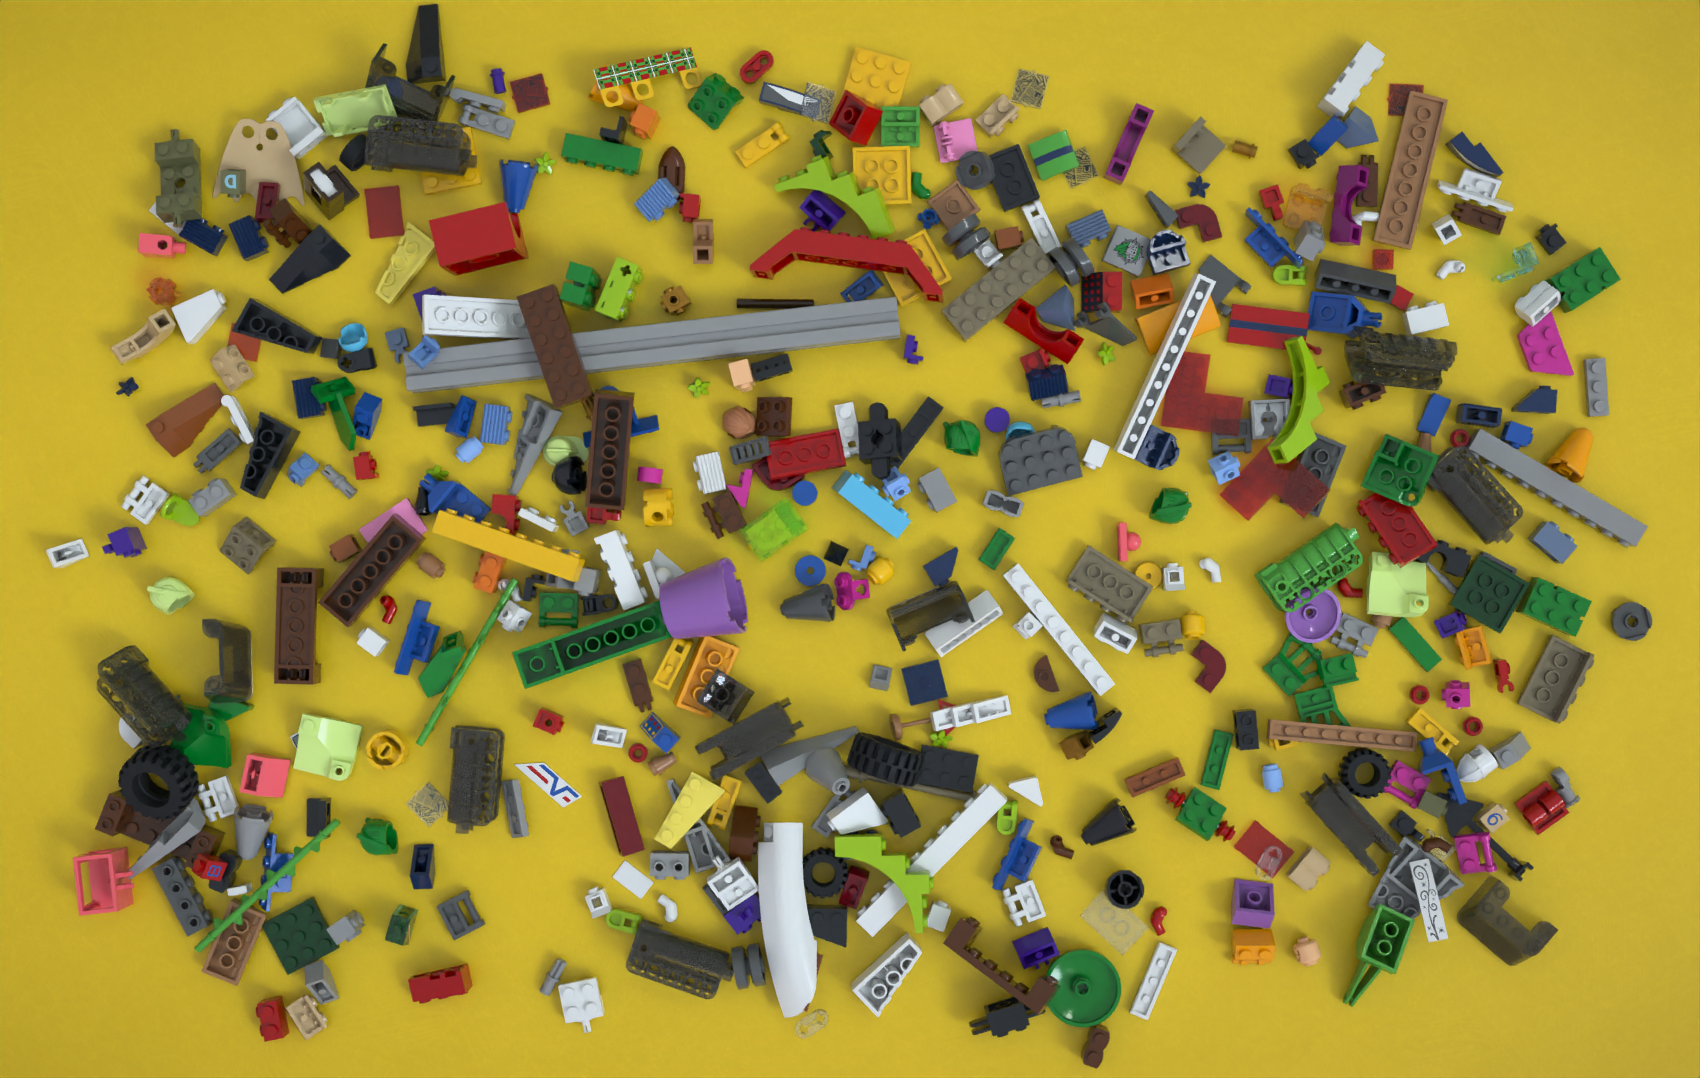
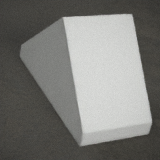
M82 539L46 550L53 568H64L89 557Z
M598 722L595 724L590 743L622 748L627 729Z
M1036 775L1009 781L1008 787L1042 807L1043 800Z

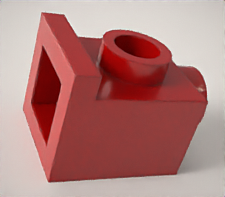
M680 193L681 200H684L680 202L679 214H682L683 217L682 222L693 223L694 219H699L701 197L696 194Z
M370 451L358 453L359 456L353 457L356 480L380 478L379 474L375 473L377 462L370 455Z
M542 707L537 714L533 727L555 735L557 732L560 733L565 722L562 721L564 716ZM547 719L552 720L551 726L546 724Z

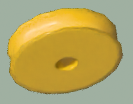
M1142 563L1135 570V575L1152 585L1153 589L1157 588L1162 582V570L1155 563ZM1147 573L1151 575L1149 579L1146 578Z

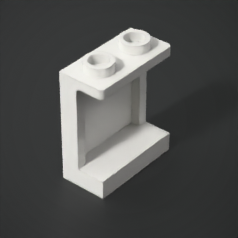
M296 97L286 99L283 102V106L278 110L272 111L265 120L276 121L282 125L291 145L289 151L297 159L302 158L327 137L324 129Z

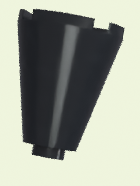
M1118 798L1113 799L1082 829L1081 837L1086 844L1091 846L1134 833L1137 830L1132 828L1135 823L1125 806L1121 807L1118 804L1120 802Z

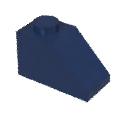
M1539 386V389L1531 390L1514 405L1511 412L1556 413L1557 390H1552L1551 386Z
M957 547L923 565L934 586L939 585L941 587L950 582L948 578L952 576L958 553Z
M434 844L414 845L410 870L413 889H433L435 878Z

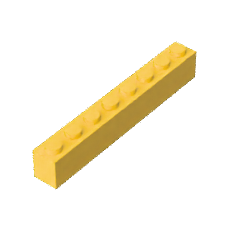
M447 508L446 511L439 510L432 530L433 533L566 580L578 582L585 559L579 558L580 554L569 551V553L562 552L563 548L551 545L550 548L544 545V541L538 539L528 540L527 535L516 532V535L509 533L510 529L501 526L498 529L493 528L492 523L481 520V523L474 521L475 517L464 514L463 517L457 515L458 511Z

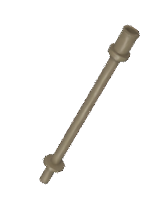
M844 765L848 778L859 780L861 783L870 780L961 801H967L970 797L973 799L976 797V791H973L972 795L919 783L913 787L898 785Z

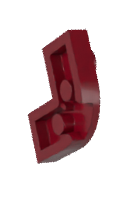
M1195 204L1175 210L1178 214L1176 220L1179 229L1198 224L1203 243L1222 238L1217 216L1210 207Z
M766 457L752 465L753 470L762 483L774 491L786 490L805 478L803 474L771 480Z
M1202 639L1190 654L1205 665V668L1194 682L1211 693L1225 674L1226 662L1218 650Z

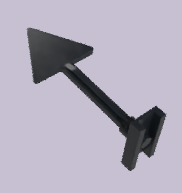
M1437 793V796L1447 800L1446 805L1449 806L1444 818L1450 837H1454L1465 825L1474 833L1485 832L1472 820L1484 806L1483 803L1466 799L1467 803L1459 805L1455 801L1453 802L1448 794ZM1492 838L1489 840L1491 849L1511 869L1508 875L1513 880L1521 882L1523 879L1521 875L1526 871L1525 869L1532 870L1534 868L1529 862H1519L1515 857L1512 858Z

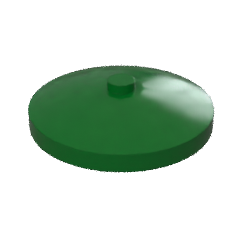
M1074 949L1057 957L1049 966L1046 975L1056 978L1059 981L1057 984L1061 987L1048 1004V1007L1062 1022L1075 1027H1091L1105 1021L1115 1011L1121 997V981L1114 965L1104 955L1090 949Z

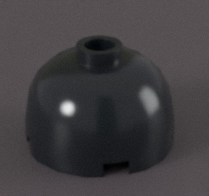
M567 457L561 459L555 465L552 481L560 492L567 495L581 494V491H585L587 472L582 470L581 465H584V462L580 457Z
M1119 870L1107 878L1104 893L1107 900L1113 906L1120 909H1130L1135 907L1143 898L1144 885L1142 879L1132 871Z

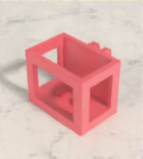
M127 847L88 851L73 857L79 916L118 912L134 904L132 893L134 883H131V880L127 878L133 875V871H127L130 869ZM88 861L92 902L85 905L80 864Z

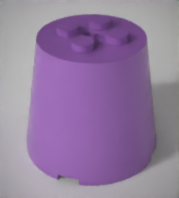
M728 557L721 558L661 583L659 600L663 622L674 639L741 634L746 632L747 628L744 626V623H748V612L741 580H736L734 575L736 568Z

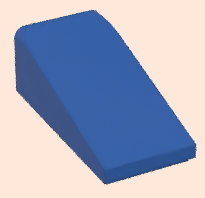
M1334 114L1308 143L1322 156L1349 127Z
M870 270L840 294L846 302H852L849 299V295L854 301H861L872 295L884 284L876 273Z
M1435 393L1430 394L1416 430L1435 437L1451 400Z
M461 395L447 423L445 432L456 437L467 438L477 402Z

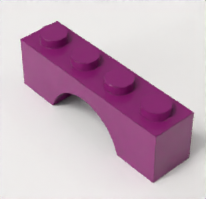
M1138 103L1135 104L1105 172L1104 179L1118 185L1123 183L1154 110Z
M1360 165L1339 166L1336 192L1334 194L1332 226L1329 233L1330 243L1339 246L1360 245L1362 226L1353 220L1351 207L1357 194L1367 188L1369 169Z

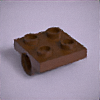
M757 397L756 436H791V397Z

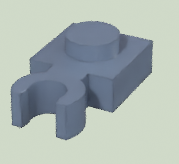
M403 327L385 332L390 351H396L395 361L397 363H401L400 356L403 352H407L405 348L410 346L405 328Z

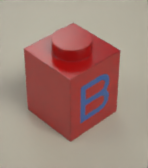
M198 853L191 871L202 879L221 881L228 863L218 856Z

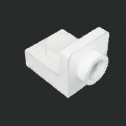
M989 239L974 251V254L987 270L990 267L995 268L1002 262V253L998 252Z

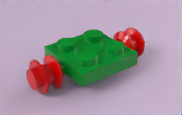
M1177 787L1174 790L1171 788L1165 796L1167 799L1166 803H1174V809L1182 807L1175 820L1204 840H1210L1214 831L1216 837L1223 836V842L1226 840L1230 841L1235 835L1234 825L1231 827L1227 826V820L1220 823L1227 808L1196 787L1191 790L1187 799H1185V792L1181 794L1177 792Z

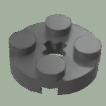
M969 151L960 157V162L956 167V176L964 187L972 190L983 189L994 179V165L987 153ZM974 165L979 168L977 175L971 172L974 169Z
M1636 602L1623 603L1611 613L1613 631L1619 638L1636 641L1642 639L1647 635L1646 633L1652 626V617L1649 610ZM1630 616L1636 619L1632 627L1630 624H1627Z

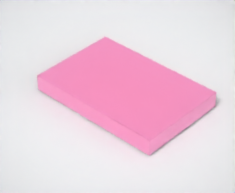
M406 498L360 528L359 531L367 543H369L394 514L400 515L421 534H424L429 529L421 517L416 515L414 506Z

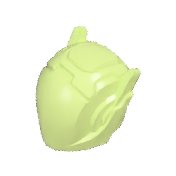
M164 577L158 580L153 587H147L153 606L167 615L172 614L178 608H183L195 596V593L184 582L174 577Z

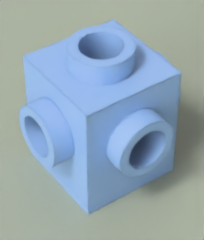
M1229 451L1208 460L1211 474L1219 485L1240 476L1238 470L1240 463L1237 457H1232Z
M896 466L890 469V476L882 480L884 483L882 489L887 497L891 495L894 501H897L911 492L907 485L910 481L905 473L901 475Z

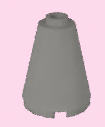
M827 747V749L819 748L811 753L806 760L807 767L805 771L808 777L836 795H842L847 792L850 782L840 754L831 747Z
M244 804L243 808L239 809V806L234 809L237 854L242 859L251 860L257 856L273 820L274 814L272 810L269 813L266 811V807L256 804Z

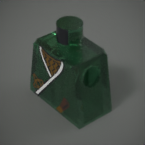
M400 904L391 916L385 940L403 946L408 945L418 910Z

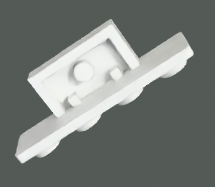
M1464 168L1457 185L1438 180V188L1445 194L1451 195V193L1459 195V198L1468 201L1473 199L1482 206H1488L1489 204L1495 206V209L1501 212H1512L1514 209L1512 203L1495 198L1502 183L1501 179Z

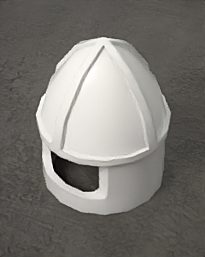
M1478 744L1470 753H1464V756L1459 761L1456 772L1460 781L1476 782L1485 778L1486 775L1498 767V764L1492 754L1483 745Z

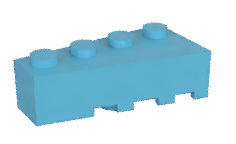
M845 470L831 488L898 539L911 522L907 518L909 514L902 508L898 510L892 506L894 502L888 497L882 498L879 496V490L870 484L869 487L863 483L865 479L859 474L855 473L853 475Z

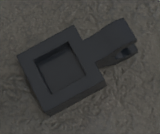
M1402 810L1389 823L1402 836L1409 834L1419 842L1425 837L1414 828L1417 822Z

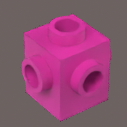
M1460 680L1446 682V689H1442V701H1446V707L1451 709L1470 707V682H1461Z

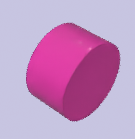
M638 467L637 481L662 484L663 469Z

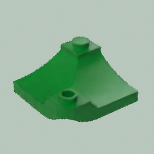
M1385 434L1379 450L1376 451L1361 487L1403 505L1415 507L1424 496L1426 485L1440 456ZM1410 494L1415 495V499L1413 501L1409 500Z
M182 702L177 704L175 729L170 744L171 748L180 750V753L186 755L189 758L188 761L194 765L222 768L232 766L230 731L220 714L215 710Z

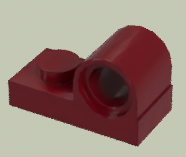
M259 182L255 219L258 223H263L265 220L270 222L275 220L270 209L279 202V183Z
M851 865L839 904L857 909L870 871Z

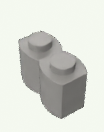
M990 490L986 491L982 505L992 511H1001L1009 517H1019L1024 503L1018 498L1005 497L998 491Z

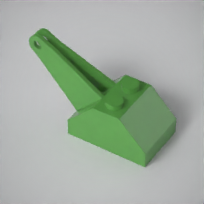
M1377 904L1363 923L1356 941V958L1360 959V962L1343 997L1342 1002L1344 1004L1349 1002V1006L1353 1007L1382 970L1391 975L1396 974L1415 922L1414 919L1382 904ZM1368 964H1370L1371 966L1369 967V969L1367 970V972H1366L1365 975L1363 976V974H1364V972H1365V970H1366Z

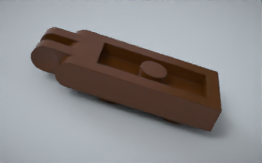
M1362 155L1361 162H1358L1357 165L1368 168L1369 176L1367 188L1356 196V207H1377L1378 163H1374V155H1369V162H1367V155Z
M1463 202V205L1455 203L1454 208L1461 211H1452L1451 213L1452 216L1458 217V222L1495 235L1501 234L1507 217Z
M642 659L623 664L634 705L639 706L641 713L645 712L643 706L645 703L648 711L652 710L651 702L654 700Z

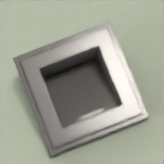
M873 665L869 687L888 691L892 668Z

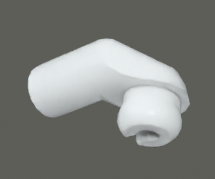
M1459 260L1446 261L1435 275L1439 279L1444 280L1449 273H1462L1465 270V264Z
M1211 558L1201 559L1199 566L1201 569H1207L1211 572L1212 583L1221 582L1219 564Z

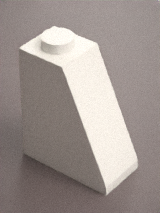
M212 289L171 308L187 343L192 345L197 343L227 309L224 304L226 299L222 292L219 293V291Z
M864 787L826 814L830 819L827 822L833 831L837 829L841 835L883 825L888 822Z

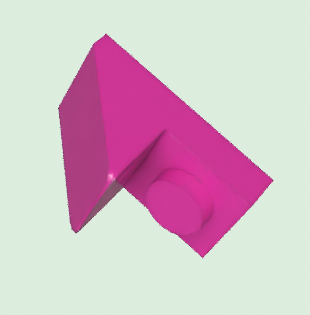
M745 469L744 472L740 473L739 483L742 484V487L727 485L740 506L744 508L747 507L754 471L750 469Z

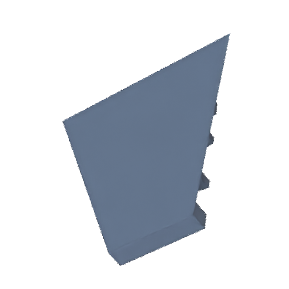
M1355 107L1343 123L1349 128L1336 140L1346 149L1379 141L1371 117L1358 107Z
M1064 285L1039 305L1036 311L1043 322L1075 331L1074 298L1068 287Z

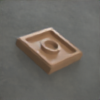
M958 179L927 201L931 209L937 213V217L947 231L951 230L968 216L980 211L978 205Z

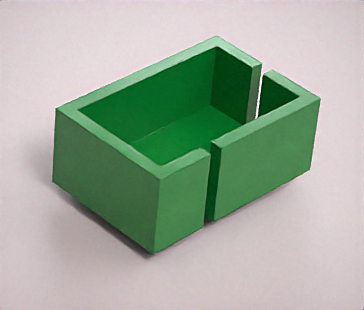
M1598 247L1544 281L1560 293L1563 291L1564 295L1561 296L1562 301L1559 305L1563 312L1567 313L1621 279L1601 247Z
M570 261L566 279L572 280L574 283L564 282L559 299L568 306L590 312V308L595 306L596 289L599 290L602 279L593 268Z
M1531 577L1530 584L1516 612L1568 636L1576 637L1583 620H1580V617H1585L1592 601L1559 586H1554L1555 584L1539 577Z

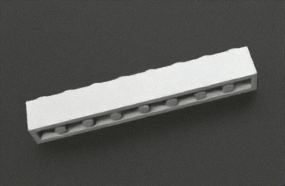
M1017 563L1002 575L1096 693L1101 696L1114 686L1113 680L1022 567Z

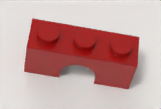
M493 494L491 513L502 515L506 520L505 528L510 529L509 533L516 535L517 530L520 529V519H517L518 511L521 509L519 496Z

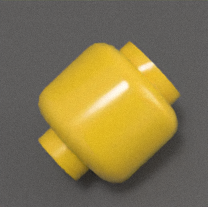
M877 557L867 566L866 577L874 585H884L894 576L893 562L889 558Z
M1187 611L1186 615L1180 618L1182 636H1185L1187 640L1201 639V636L1205 634L1204 616L1198 614L1197 611Z

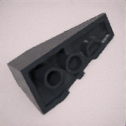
M438 4L418 7L406 61L408 84L446 81Z
M319 225L301 242L269 280L284 294L314 278L321 277V275L329 271L338 269L351 255L325 227Z

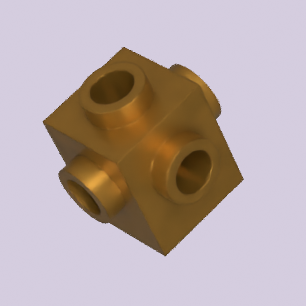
M681 285L675 289L674 287L666 289L663 292L664 295L661 296L663 300L660 303L665 312L669 311L671 315L676 314L678 316L686 311L685 308L692 304ZM677 299V302L673 304L672 301Z

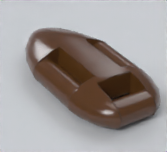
M671 146L665 151L660 160L658 179L667 178L678 193H684V159L678 149Z

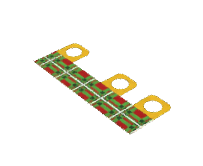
M691 47L593 69L604 104L607 107H614L623 103L619 85L631 83L634 95L638 100L653 97L654 92L649 78L680 72L685 88L699 87L702 84ZM692 72L697 76L695 84L687 83L685 79L687 73ZM639 84L648 86L649 93L642 96L637 92ZM609 91H615L618 94V101L615 103L609 102L606 94Z

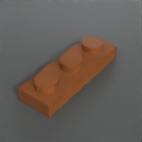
M1176 757L1124 780L1133 798L1185 776V772L1179 758Z

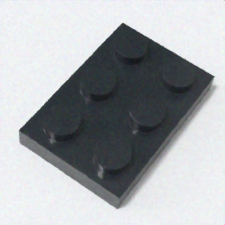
M1019 144L989 155L993 162L995 173L992 184L1004 212L1040 198Z
M922 744L921 752L924 754L925 761L917 783L972 793L978 754Z

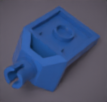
M1311 292L1308 313L1310 314L1309 331L1344 334L1351 339H1355L1366 330L1367 326L1380 328L1382 324L1378 322V320H1382V313L1369 312L1362 301L1353 295Z
M428 473L424 477L425 480H421L419 483L429 493L428 504L431 513L438 514L439 510L446 511L447 508L458 511L457 515L463 517L464 514L475 517L474 521L481 523V520L492 510L460 482H439Z
M1433 737L1419 741L1423 752L1418 767L1419 773L1425 775L1443 769L1440 772L1444 782L1446 781L1449 784L1450 788L1447 791L1450 799L1459 805L1467 803L1453 761L1443 752L1438 751Z

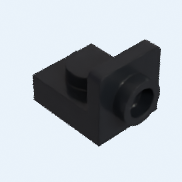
M1306 139L1288 149L1299 169L1303 167L1309 169L1317 163L1316 159L1320 157L1318 153H1314Z
M1556 223L1553 225L1546 224L1538 230L1540 234L1535 237L1548 255H1552L1567 243L1556 230V227H1558Z
M532 574L531 577H526L523 601L530 602L533 598H536L538 587H535V583L545 585L546 580H543V576Z

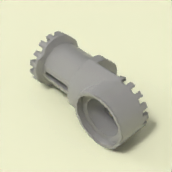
M1557 767L1550 772L1551 776H1553L1552 778L1555 779L1554 781L1559 785L1555 791L1565 802V807L1568 808L1574 805V803L1579 802L1581 798L1579 795H1575L1571 789L1570 779L1561 767Z

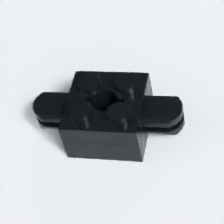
M876 402L869 407V421L858 422L859 460L865 465L871 464L873 476L883 480L890 476V462L902 461L901 423L896 418L888 419L887 407L882 403Z
M1011 997L985 1005L986 1016L970 1021L969 1026L973 1028L971 1030L973 1035L991 1030L993 1036L1003 1037L1012 1030L1017 1032L1025 1030L1026 1026L1030 1025L1028 1018L1044 1014L1046 1010L1036 1014L1018 999Z

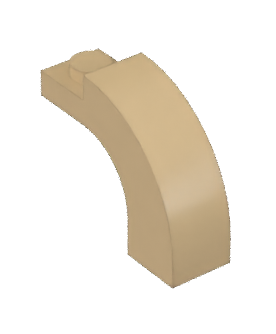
M163 309L148 317L146 324L138 332L113 345L110 350L119 363L123 365L134 358L138 359L161 344L173 332L176 324L167 311Z

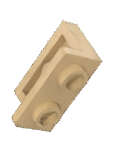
M236 345L220 349L210 360L230 392L237 390L245 381L255 376Z
M307 994L285 1008L305 1040L327 1027L326 1022L328 1021L322 1012L319 1013L317 1011L315 999L312 996L308 997Z

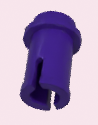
M501 68L492 69L489 75L492 77L494 94L507 92L503 77L505 72H502Z

